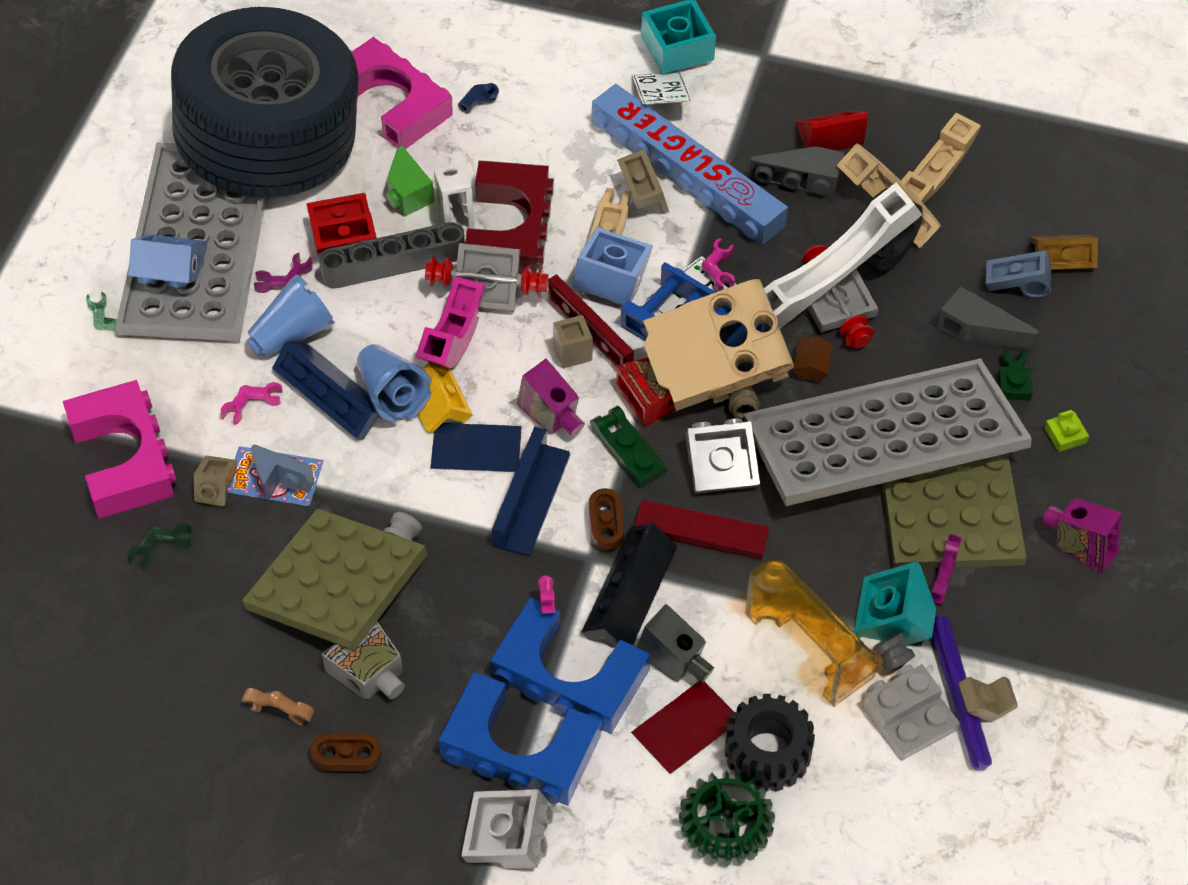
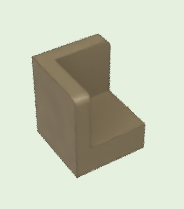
M583 315L553 322V345L563 369L592 361L593 338Z

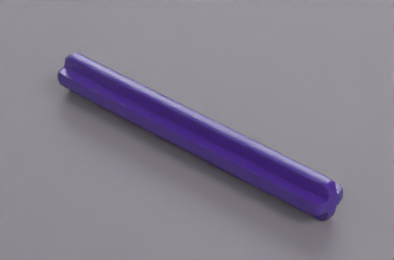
M936 616L933 638L956 715L960 722L970 762L975 770H985L992 765V758L980 719L967 712L959 687V682L966 679L967 676L950 620L946 616Z

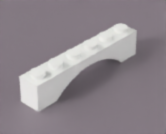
M897 182L874 199L855 224L828 249L799 269L774 280L764 288L773 313L777 317L780 329L922 216V213Z

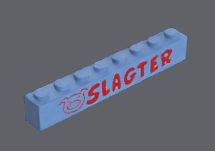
M614 84L592 101V122L597 128L606 131L619 144L625 145L634 153L645 149L651 165L660 174L669 177L682 190L688 191L699 199L704 206L710 207L721 215L726 222L732 223L743 231L748 238L755 240L763 246L786 227L788 206L650 107L643 105L640 100L619 85Z

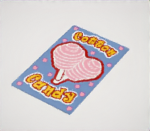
M239 446L235 456L237 472L227 486V493L266 499L254 467L251 448ZM279 453L311 465L314 485L310 492L307 493L299 489H289L282 483H279L269 500L310 506L324 461Z

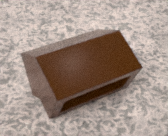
M817 336L798 339L793 370L800 381L811 380L819 383L828 375L832 343Z

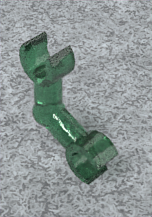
M101 292L102 299L99 302H92L89 294H87L86 303L88 309L93 314L94 327L98 330L116 331L117 319L105 316L104 309L107 306L105 293Z
M182 523L174 529L149 528L140 545H135L129 549L127 553L129 564L132 563L136 556L143 555L144 557L141 560L142 570L147 568L151 562L149 554L157 541L174 542L180 548L190 547V539L180 538L179 536L184 533L192 534V526Z

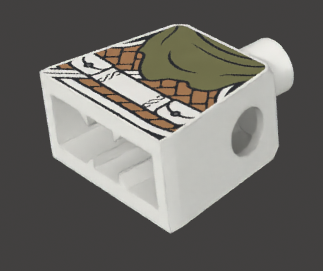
M445 164L434 169L436 198L442 222L458 223L463 227L464 233L467 232V228L475 229L472 188L464 166L462 164ZM452 203L460 204V210L452 212Z

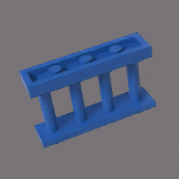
M664 262L661 265L660 285L662 286L643 306H638L628 300L621 307V327L646 341L648 332H646L643 321L654 317L655 315L652 313L672 292L686 299L682 304L684 305L716 293V291L688 276L683 270ZM721 306L715 312L718 315H727L732 309L727 306ZM739 322L729 325L736 329V331L724 343L725 345L737 347L747 337V329ZM765 323L759 324L756 330L764 333Z

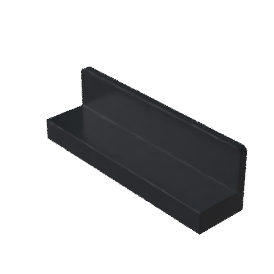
M654 523L630 527L581 631L589 640L609 637L616 644L620 640L631 645L634 644L677 549L676 544Z

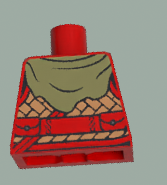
M648 357L616 366V385L644 428L675 409L669 389L658 384Z

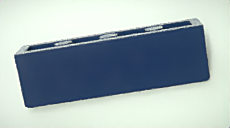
M286 342L272 369L356 439H364L376 418L381 417L375 411L368 392L309 344Z
M534 426L492 528V542L495 548L527 557L532 554L570 458L569 451L547 445V429Z

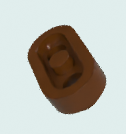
M608 488L598 489L589 498L591 539L596 547L602 550H613L619 547L624 539L622 502L616 491ZM607 507L609 510L603 511L600 508ZM609 534L613 537L606 538L603 535Z
M325 733L318 736L311 745L313 763L324 771H369L374 769L382 758L381 745L378 739L370 734ZM328 752L335 753L332 758L324 757ZM362 753L370 754L368 758H359V755Z

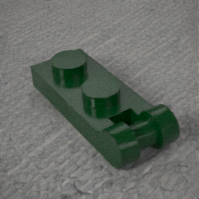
M620 406L613 407L603 417L599 415L590 420L594 433L639 488L666 474V465L628 421ZM615 425L618 430L612 433L608 428Z

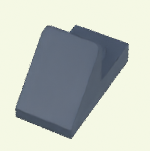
M253 444L251 447L253 463L267 501H269L279 483L292 490L299 489L307 493L310 492L314 485L311 465Z

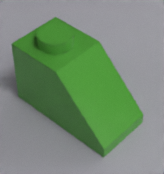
M403 146L398 147L387 177L388 192H386V197L392 208H397L405 217L435 202L434 187L431 179Z

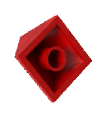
M846 111L795 122L805 148L821 147L839 151L853 148L857 143L864 146L868 114L861 111Z

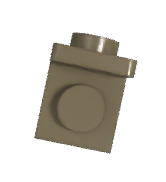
M206 455L194 473V501L225 506L227 503V486L237 472V460Z
M972 677L959 682L967 712L971 715L992 722L1018 707L1010 680L1006 677H1001L990 684Z

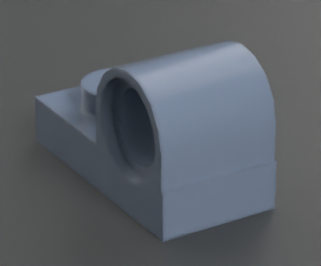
M1046 250L988 260L985 284L989 291L1019 286L1025 296L1043 298L1051 291V262Z

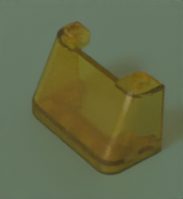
M769 560L750 572L745 609L746 616L755 625L760 623L762 619L774 620L779 628L793 619L826 653L832 663L825 667L824 675L828 678L829 682L823 690V696L833 707L875 677L879 665L876 653L791 568L781 561Z

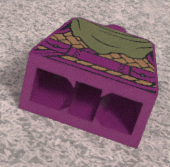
M547 358L522 375L517 405L543 429H547L549 434H554L562 427L570 436H574L582 430L585 423L576 414L579 397Z
M1077 498L1073 499L1064 511L1053 506L1047 509L1043 518V524L1057 530L1056 546L1059 550L1101 574L1105 573L1119 553L1122 513Z

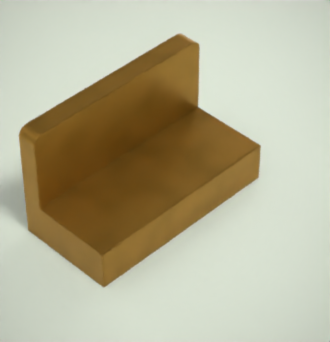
M1092 235L1030 237V243L1035 244V252L1046 250L1051 262V269L1098 268L1097 237Z

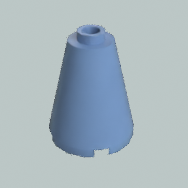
M295 275L248 330L247 333L250 338L246 341L257 355L263 353L267 357L282 350L286 342L297 343L335 324L332 320V315L318 295L309 289L306 291L304 286L307 283L299 275Z
M377 344L369 345L361 350L357 357V365L373 407L383 419L390 422H398L396 419L403 417L410 419L424 409L431 396L429 391L431 378L422 367Z

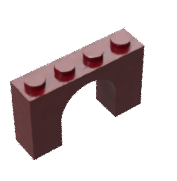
M479 160L475 179L476 202L512 205L523 210L528 215V218L521 225L509 230L467 228L465 244L521 249L519 274L522 275V271L527 266H530L532 272L537 273L538 264L543 265L545 258V246H541V241H547L548 223H544L545 218H550L551 201L547 200V198L554 194V178H549V166Z

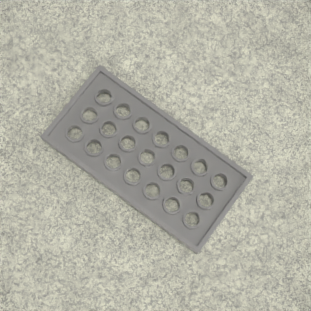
M156 143L135 238L147 234L161 236L170 234L177 238L186 239L202 236L204 237L202 241H208L207 249L196 281L191 282L195 285L190 289L168 286V281L157 280L164 282V285L153 288L150 287L152 284L138 282V277L128 276L127 272L115 326L117 335L240 341L266 198L248 196L231 198L229 197L232 194L231 192L205 181L192 171L182 159L175 143ZM180 167L189 168V169H188L187 171H185V172H181V173L175 172V171H177ZM176 189L184 190L178 195L170 194ZM204 191L213 192L209 196H200ZM170 212L179 213L177 216L172 218L166 217V215H168ZM201 213H206L209 215L204 219L195 218ZM229 215L239 216L232 221L225 220ZM224 238L234 239L228 244L220 243ZM220 261L230 262L225 267L215 266ZM217 284H222L225 286V288L220 291L211 290V288ZM150 305L159 306L156 311H145ZM180 307L190 308L186 313L175 312ZM212 308L221 310L215 315L206 314Z
M981 358L744 413V422H751L754 444L785 506L1031 448L1032 441L1030 434ZM899 402H905L907 405L899 404ZM970 408H976V409L979 410V411H974V410H971ZM869 409H875L878 412H872ZM845 415L848 419H842L839 416ZM940 415H946V416H948V417H950V418H944V417H941ZM815 422L818 426H811L809 423ZM910 422H917L920 425H913ZM982 428H988L991 431H985ZM881 429H887V430L890 431V432H883V431H880V430H881ZM779 430H786L788 433H781V432H778V431H779ZM958 435L961 438H954L952 436ZM857 436L860 439H852L850 437ZM928 442L931 445H924L922 443ZM827 443L830 446H821L819 444ZM898 449L901 453L892 452L891 450ZM791 450H796V451L799 452V453L793 454V453H790L789 451H791ZM868 456L872 460H864L861 457ZM837 463L841 467H832L830 465ZM801 471H807V472H809L810 474L804 475V474H800L799 472H801Z

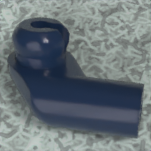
M494 83L474 85L460 100L458 107L462 112L469 113L476 104L491 103L497 98L499 88Z

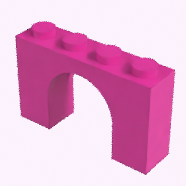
M373 36L352 51L358 69V96L373 87L384 85L401 88L409 94L405 100L381 116L383 137L397 148L403 146L407 149L453 115L452 95L450 92L433 82L426 73H421L413 67L406 58H401L393 52L387 44L381 43Z
M137 379L62 401L75 444L112 433L128 434L141 442L137 453L127 462L85 475L98 519L174 496L171 484L177 482L172 464L165 465L163 458L169 457L164 439L157 440L155 434L160 433L158 421L155 414L149 416L147 409L152 408L151 400L147 390H140Z

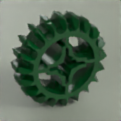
M726 770L723 772L721 779H718L711 772L708 776V783L699 778L696 781V789L689 787L686 791L687 799L681 800L680 803L682 812L679 813L678 822L683 825L681 827L682 837L688 838L687 846L689 849L699 847L697 853L699 858L710 854V861L713 865L718 861V858H724V863L727 867L731 865L732 858H736L741 865L746 860V854L755 859L758 856V848L765 849L768 845L767 838L773 835L774 827L772 824L775 822V814L770 811L773 806L771 799H764L766 795L764 787L754 790L756 783L754 778L746 783L742 782L743 776L741 772L736 775L735 779L729 778ZM714 800V809L706 811L705 816L698 817L700 810ZM755 819L753 828L746 834L739 836L740 827L747 825V821Z

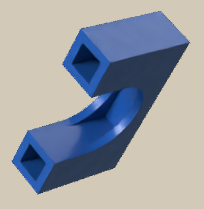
M530 597L490 660L491 677L505 683L506 687H514L524 692L529 699L535 702L543 701L553 706L557 712L564 716L568 709L571 708L600 719L601 731L603 730L612 735L650 671V653L620 640L602 670L595 676L580 682L560 680L552 676L541 662L544 653L560 630V611L555 609L554 613H542L541 602Z
M473 672L439 738L440 756L452 765H464L475 769L479 775L485 778L492 779L495 777L506 781L516 790L539 789L549 803H562L568 806L601 737V720L569 708L554 740L548 747L533 755L517 756L509 754L500 749L490 736V732L506 702V685L495 679Z

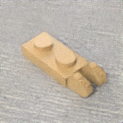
M606 188L603 200L599 202L589 238L596 227L623 235L631 201V193L629 191H624L619 205L612 203L614 199L613 189Z

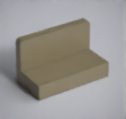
M645 149L617 159L637 210L659 201L663 213L669 212L662 188Z

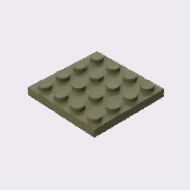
M1008 453L882 483L893 568L915 561L921 565L922 569L938 568L941 565L950 533L963 537L954 568L1025 565L1027 557Z
M317 508L244 597L242 602L248 611L355 650L428 555L425 545Z

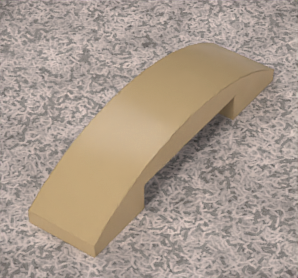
M955 113L941 130L940 139L913 172L909 171L901 180L923 204L939 190L956 169L975 140L981 125Z
M858 143L837 164L857 186L861 185L873 198L879 192L897 182L912 201L922 206L921 226L913 241L919 248H922L940 229V223L918 197L884 164Z

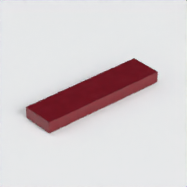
M557 274L548 279V299L567 318L583 315L593 338V344L615 366L634 361V350Z
M646 500L641 501L635 526L654 523L672 541L761 560L769 534L768 526Z

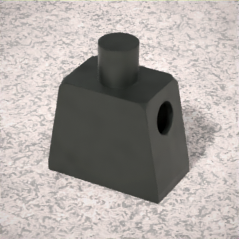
M667 604L645 625L637 648L650 653V664L672 680L679 682L688 672L699 682L703 683L715 668L700 656L706 644L705 639Z

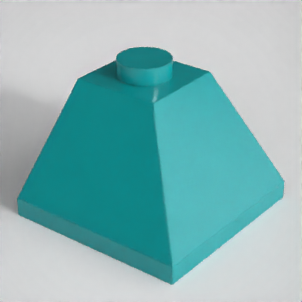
M917 561L864 577L854 634L859 637L882 641L902 631L905 637V645L932 638L936 607L921 565Z

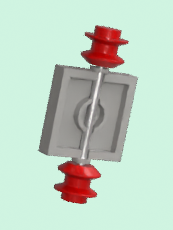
M459 243L457 268H453L449 258H446L444 263H438L435 256H433L432 262H426L425 280H430V287H433L436 281H440L444 288H447L455 276L481 283L486 288L480 307L513 311L516 306L517 286H520L521 283V291L524 296H527L529 291H536L538 298H540L541 292H547L549 274L543 273V267L540 268L538 273L531 271L530 266H527L522 271L521 276L519 274L521 249Z
M824 245L810 247L802 258L803 265L816 258L828 247ZM857 269L853 270L807 307L821 333L840 327V334L846 337L845 343L848 347H864L871 341L874 335V329L867 325L869 318L877 316L878 307Z

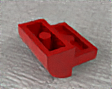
M365 193L306 203L317 256L330 248L377 238Z

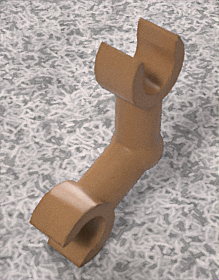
M248 688L241 702L253 703L251 711L260 712L263 706L277 707L289 714V718L294 723L302 726L305 720L310 722L314 713V709L311 706L302 702H294L280 691L263 693L257 689Z

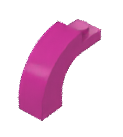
M454 277L443 314L434 329L424 328L415 357L448 368L454 367L461 360L471 342L479 321L477 314L486 288L484 284Z

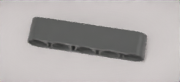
M447 222L330 248L321 253L319 257L322 282L328 288L335 289L425 269L426 262H432L433 256L436 257L438 263H444L446 258H449L452 263L457 262L459 243L465 244L464 229L458 223Z

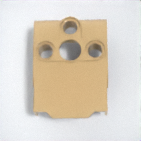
M760 279L740 283L643 321L646 332H648V337L644 343L645 350L658 384L669 389L676 411L713 398L714 404L729 399L728 394L770 378H772L773 382L789 377L787 371L794 368V363L779 328L777 317L773 313ZM721 306H727L732 309L727 315H718L715 312ZM739 322L747 329V339L740 346L729 347L721 341L720 330ZM761 323H768L772 326L770 331L764 333L756 330V327ZM742 362L753 364V368L748 372H742L737 369L738 365Z

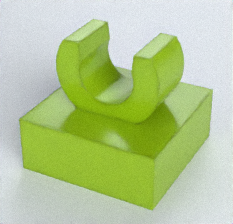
M1072 410L1059 413L1058 417L1047 420L1044 429L1058 452L1088 442L1089 435L1076 413Z

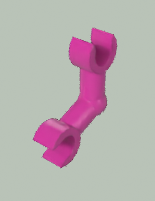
M722 238L715 240L713 252L702 262V269L715 281L714 289L716 292L724 289L723 283H727L730 287L735 284L734 276L731 273L722 272L717 266L721 260L729 259L733 251V244L728 249H720Z
M272 382L265 387L241 386L233 401L227 402L221 407L222 420L229 412H236L233 420L234 425L238 424L242 420L241 410L249 399L265 400L271 406L280 405V397L271 396L270 394L274 392L282 393V385Z
M542 576L538 580V593L542 613L555 612L554 582L549 576Z

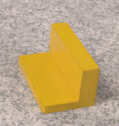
M428 362L423 369L431 378L429 386L431 396L424 409L418 413L425 430L433 433L447 418L465 423L473 414L451 369Z

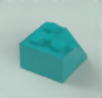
M685 0L642 12L641 37L662 75L714 60L716 35L696 0Z

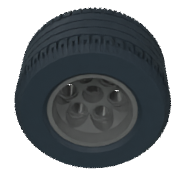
M274 7L241 8L219 14L205 21L182 40L176 50L171 66L172 130L179 154L191 170L205 181L223 190L242 196L279 198L299 194L321 185L344 166L355 142L359 77L353 54L345 42L331 29L307 15L287 9Z

